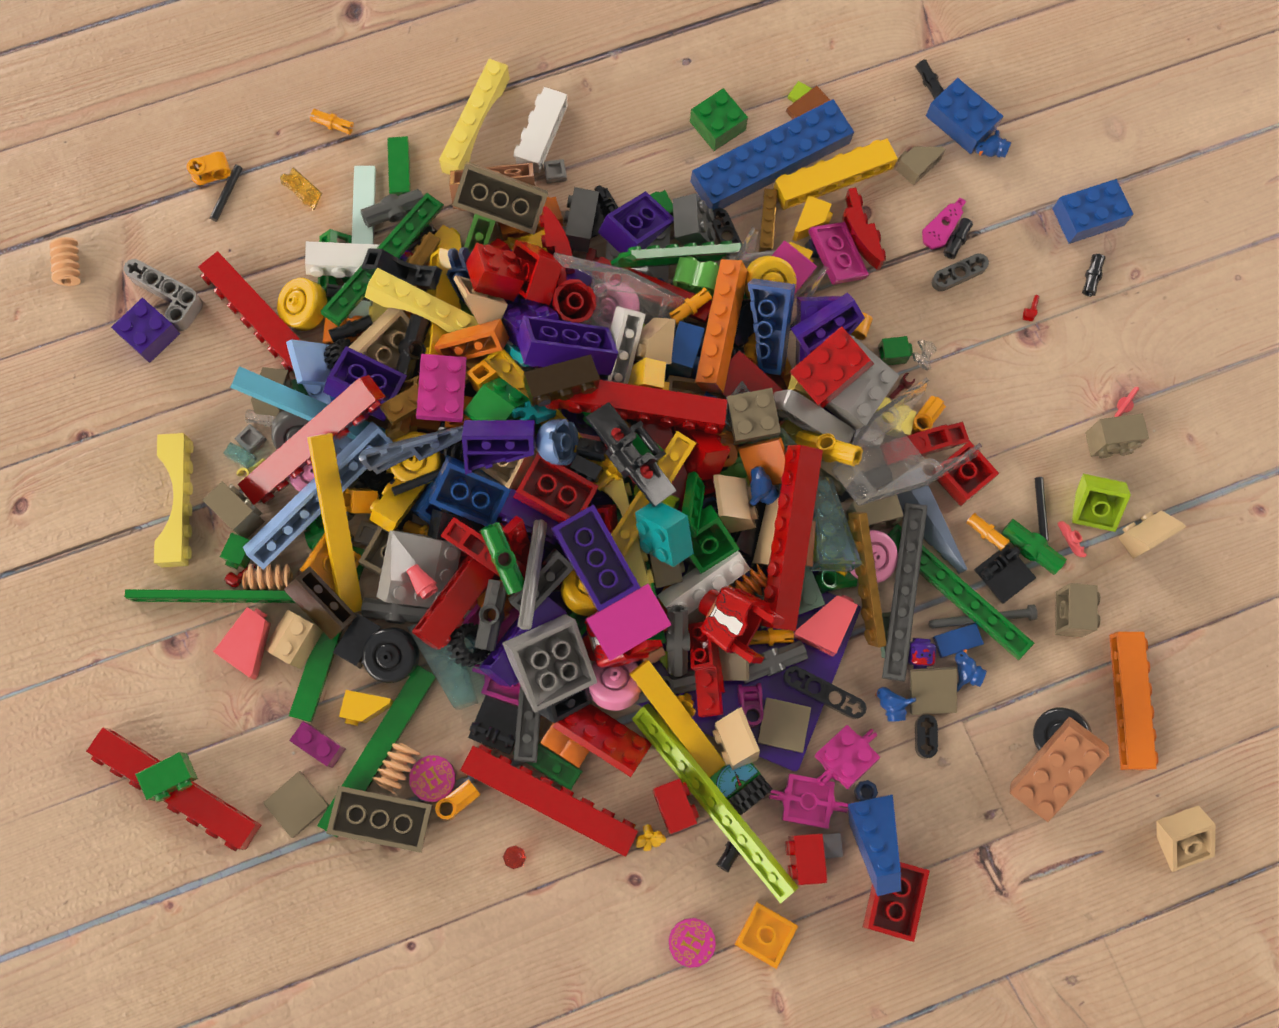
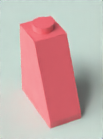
M837 595L794 632V638L833 657L840 647L858 605L853 603L854 600L846 595H841V597Z
M247 607L213 652L248 677L256 680L259 675L271 623L265 619L268 615L256 608L253 611Z

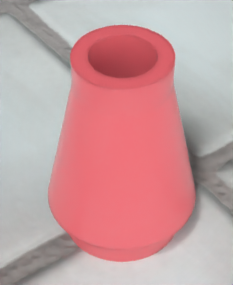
M418 564L413 565L406 571L417 596H421L424 600L437 592V582L424 572Z

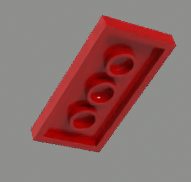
M592 704L553 725V728L629 777H632L652 745L650 741Z

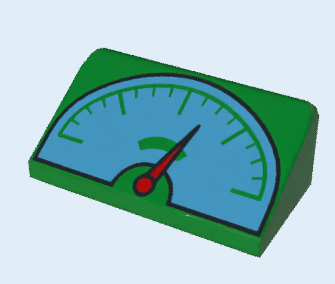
M753 763L732 770L729 764L722 767L710 779L729 800L759 776L760 772Z

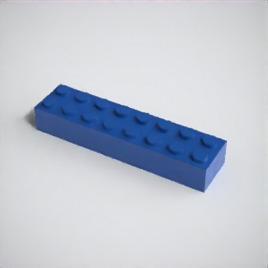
M834 99L693 169L690 182L709 209L711 208L713 211L716 208H725L774 183L779 176L784 174L790 175L798 169L850 144L854 131Z

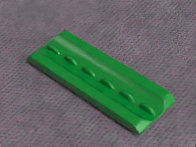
M729 240L720 242L717 245L714 242H706L702 246H697L696 243H688L684 247H679L678 244H671L665 246L666 248H660V245H653L647 247V249L635 246L628 248V252L619 253L618 257L610 262L615 269L677 265L679 257L692 256L699 262H716L725 257L726 254L738 252L741 248V243L732 244V241Z

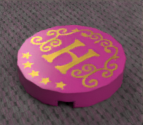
M426 756L413 766L410 772L409 784L412 792L419 799L426 802H438L453 791L456 773L452 764L447 759L440 756Z
M688 918L678 922L671 930L668 939L669 950L673 958L681 965L689 968L700 967L707 963L713 956L716 947L715 935L711 927L704 921L696 918Z

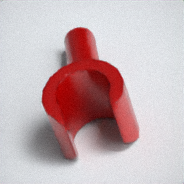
M1039 295L1034 296L1031 308L1024 309L1023 320L1033 321L1036 317Z
M248 567L239 572L238 575L229 572L224 578L226 584L237 588L241 584L243 573L245 570H248Z

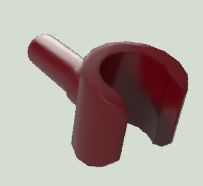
M905 373L900 380V385L889 395V398L893 400L901 391L909 389L915 382V378L912 382H908L905 378L909 373Z

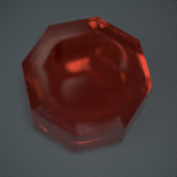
M517 845L507 848L503 855L505 865L512 869L522 867L527 859L524 849Z

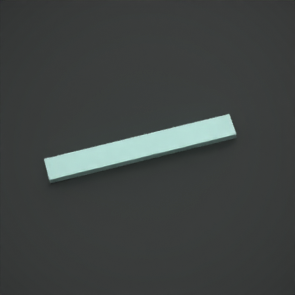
M354 166L352 243L374 244V226L368 228L365 225L361 209L375 204V166ZM361 301L349 314V318L369 315V306H372V301Z

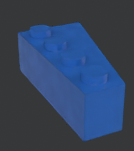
M753 278L748 283V291H750V306L753 313L758 367L764 373L781 375L786 366L796 284Z
M893 794L848 804L849 825L877 896L901 891V869Z

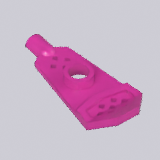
M959 197L955 204L950 203L922 230L923 244L931 250L945 246L963 214L962 207L966 203L965 200ZM946 220L949 225H943L942 221Z

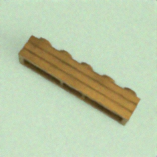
M764 188L759 252L773 250L777 189Z
M431 232L427 235L425 234L421 239L422 243L420 246L417 245L415 247V253L413 256L410 255L406 262L424 266L440 244L441 239Z

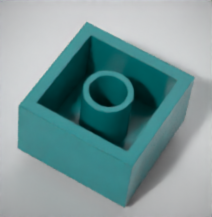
M662 502L655 507L649 503L635 512L640 547L645 553L672 567L693 554L688 515Z

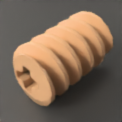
M62 237L50 242L52 280L63 286H75L81 283V279L78 278L80 271L77 270L80 268V264L77 262L79 261V256L77 255L79 249L76 247L78 242L73 238Z
M249 564L248 570H245L243 573V590L269 589L270 591H276L278 589L279 591H284L293 581L292 570H290L289 564H285L284 570H281L280 564H276L275 570H272L271 564L266 567V570H263L260 566H257V570H254L253 564Z
M401 742L400 744L393 743L391 745L396 752H387L391 760L382 761L386 769L378 768L377 771L381 774V777H373L376 784L394 794L396 792L393 788L401 789L402 787L398 780L407 779L402 772L411 771L407 763H416L412 755L421 754Z

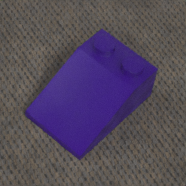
M645 191L606 215L598 233L619 253L628 252V248L641 246V249H645L674 223V217Z

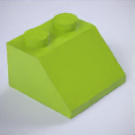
M1083 473L1075 494L1072 523L1116 532L1131 496L1127 483Z

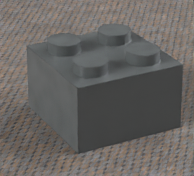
M696 193L674 198L675 238L683 247L688 243H696L697 246H702L703 243L713 242L715 240V231L712 228L714 213L711 208L709 209L705 201Z

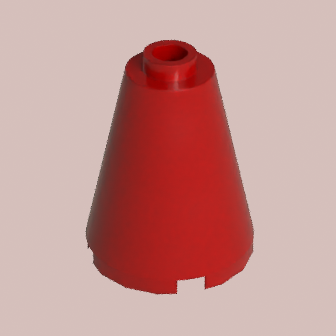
M569 279L562 282L555 289L552 309L558 313L560 321L583 323L592 316L596 308V296L593 289L582 283L583 281Z

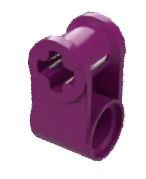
M757 683L755 686H742L738 684L737 694L740 708L742 707L745 717L749 711L757 714L758 721L750 722L747 719L750 728H756L763 720L764 715L761 683Z

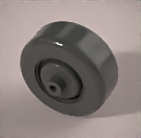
M285 410L281 411L275 417L271 428L274 447L276 449L281 447L309 421Z

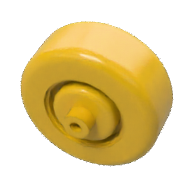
M775 256L759 257L747 267L748 274L744 292L748 299H751L748 283L753 278L796 284L795 272L792 266L784 259Z
M295 278L289 281L283 287L278 297L277 311L279 317L287 326L300 331H308L315 328L324 318L321 310L327 304L326 292L321 285L307 278Z
M409 432L407 435L397 438L394 442L426 435L427 433ZM439 451L419 461L414 455L390 469L394 476L404 483L441 468L445 461V456Z
M573 569L562 581L561 596L570 610L579 615L589 617L598 610L589 595L578 588L581 581Z

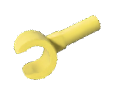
M262 458L249 469H238L237 475L242 476L245 472L249 475L265 459Z

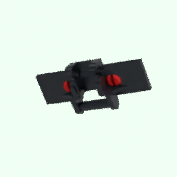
M609 402L585 417L608 448L605 452L607 457L624 479L628 476L632 479L653 507L677 491L656 463L667 453L664 450L661 451L644 429L642 421L629 428ZM636 433L650 450V454L648 452L645 455H640L633 446L632 442L637 438Z

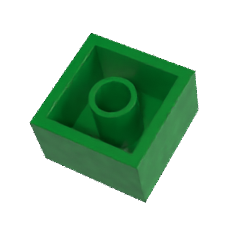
M724 88L691 109L690 123L713 151L746 131L748 116Z
M712 505L703 509L698 536L691 538L693 554L689 556L701 574L740 550Z

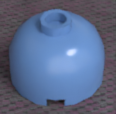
M568 419L550 420L543 424L537 433L535 440L537 451L549 463L569 465L577 455L574 450L575 445H578L579 442L578 431L574 423L568 422Z

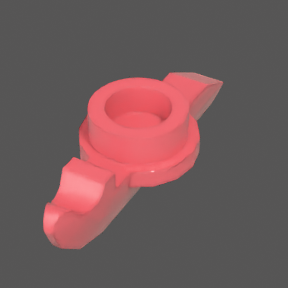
M1135 387L1127 397H1123L1118 401V411L1114 417L1122 416L1123 413L1130 412L1133 409L1134 403L1132 400L1139 391V387Z
M1063 521L1058 522L1057 524L1072 552L1076 556L1086 557L1087 554L1084 553V546L1081 547L1079 544L1082 542L1081 534L1077 530L1072 531L1067 523Z

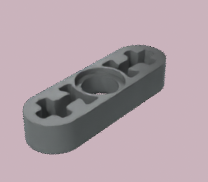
M977 253L945 267L935 273L932 278V286L937 291H945L981 275L987 269L989 260L984 254ZM975 262L982 263L981 267L977 265L970 269V267H972ZM962 268L966 275L963 277L957 276L955 269ZM939 278H948L945 284L943 282H938Z

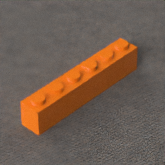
M721 259L695 379L697 385L705 392L724 393L748 270L742 260Z
M1115 632L1109 636L1121 770L1157 769L1159 758L1158 753L1155 751L1154 743L1156 741V731L1153 728L1152 721L1154 718V708L1151 705L1150 699L1152 685L1149 683L1150 663L1147 660L1146 654L1148 640L1145 638V632Z

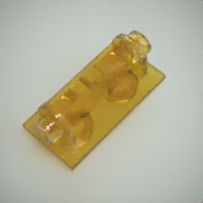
M294 167L290 174H282L280 177L281 184L293 191L302 200L304 205H308L315 210L322 193Z

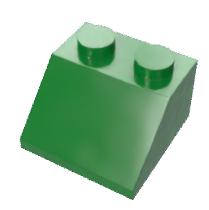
M499 377L482 385L464 409V414L471 420H520L523 417L513 418V409L524 408L525 402L530 400Z

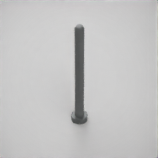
M1034 604L1028 605L1027 609L1000 612L1008 620L1027 617L1029 620H1037L1038 617L1037 608ZM968 616L930 620L929 627L934 629L974 624L975 622Z

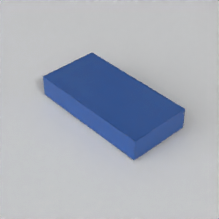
M976 623L933 637L940 658L984 644Z

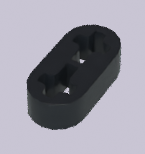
M928 714L920 716L915 721V751L919 757L924 759L932 758L938 751L937 720ZM925 719L932 725L931 728L927 729V735H925V727H921V723L925 722ZM925 738H927L928 746L932 747V750L928 751L927 754H925V750H921V746L925 745Z

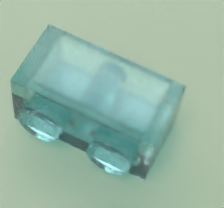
M231 442L223 453L227 458L247 469L253 466L257 459L250 452Z

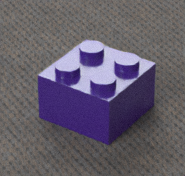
M143 297L111 326L125 342L149 363L180 335V332Z

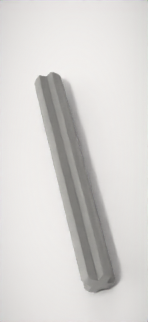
M541 519L535 520L533 523L518 619V627L523 630L531 629L547 529V523Z

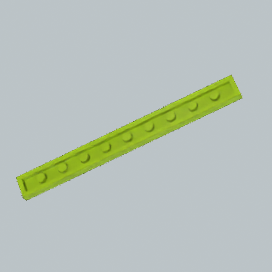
M649 703L644 705L632 718L634 723L680 780L686 782L692 795L776 899L782 903L799 888L798 885Z

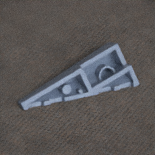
M464 425L361 451L358 457L360 462L369 471L373 470L376 474H379L414 455L421 461L462 440Z
M921 468L899 477L878 490V492L888 490V492L896 491L903 515L905 503L927 505L923 539L930 546H933L941 554V557L956 569L958 574L967 570Z

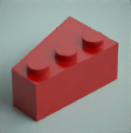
M677 426L670 427L673 436L678 431L696 442V445L685 461L688 473L696 472L701 480L713 479V475L720 474L731 449L720 443L721 437L718 434H707L702 430L696 429L687 431Z

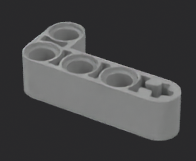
M131 259L125 263L124 272L130 280L139 287L171 303L165 312L166 319L177 330H186L203 306V302L192 288L137 259Z
M782 390L774 392L779 421L789 420L805 431L819 435L830 433L834 435L836 440L850 443L854 429L796 391Z

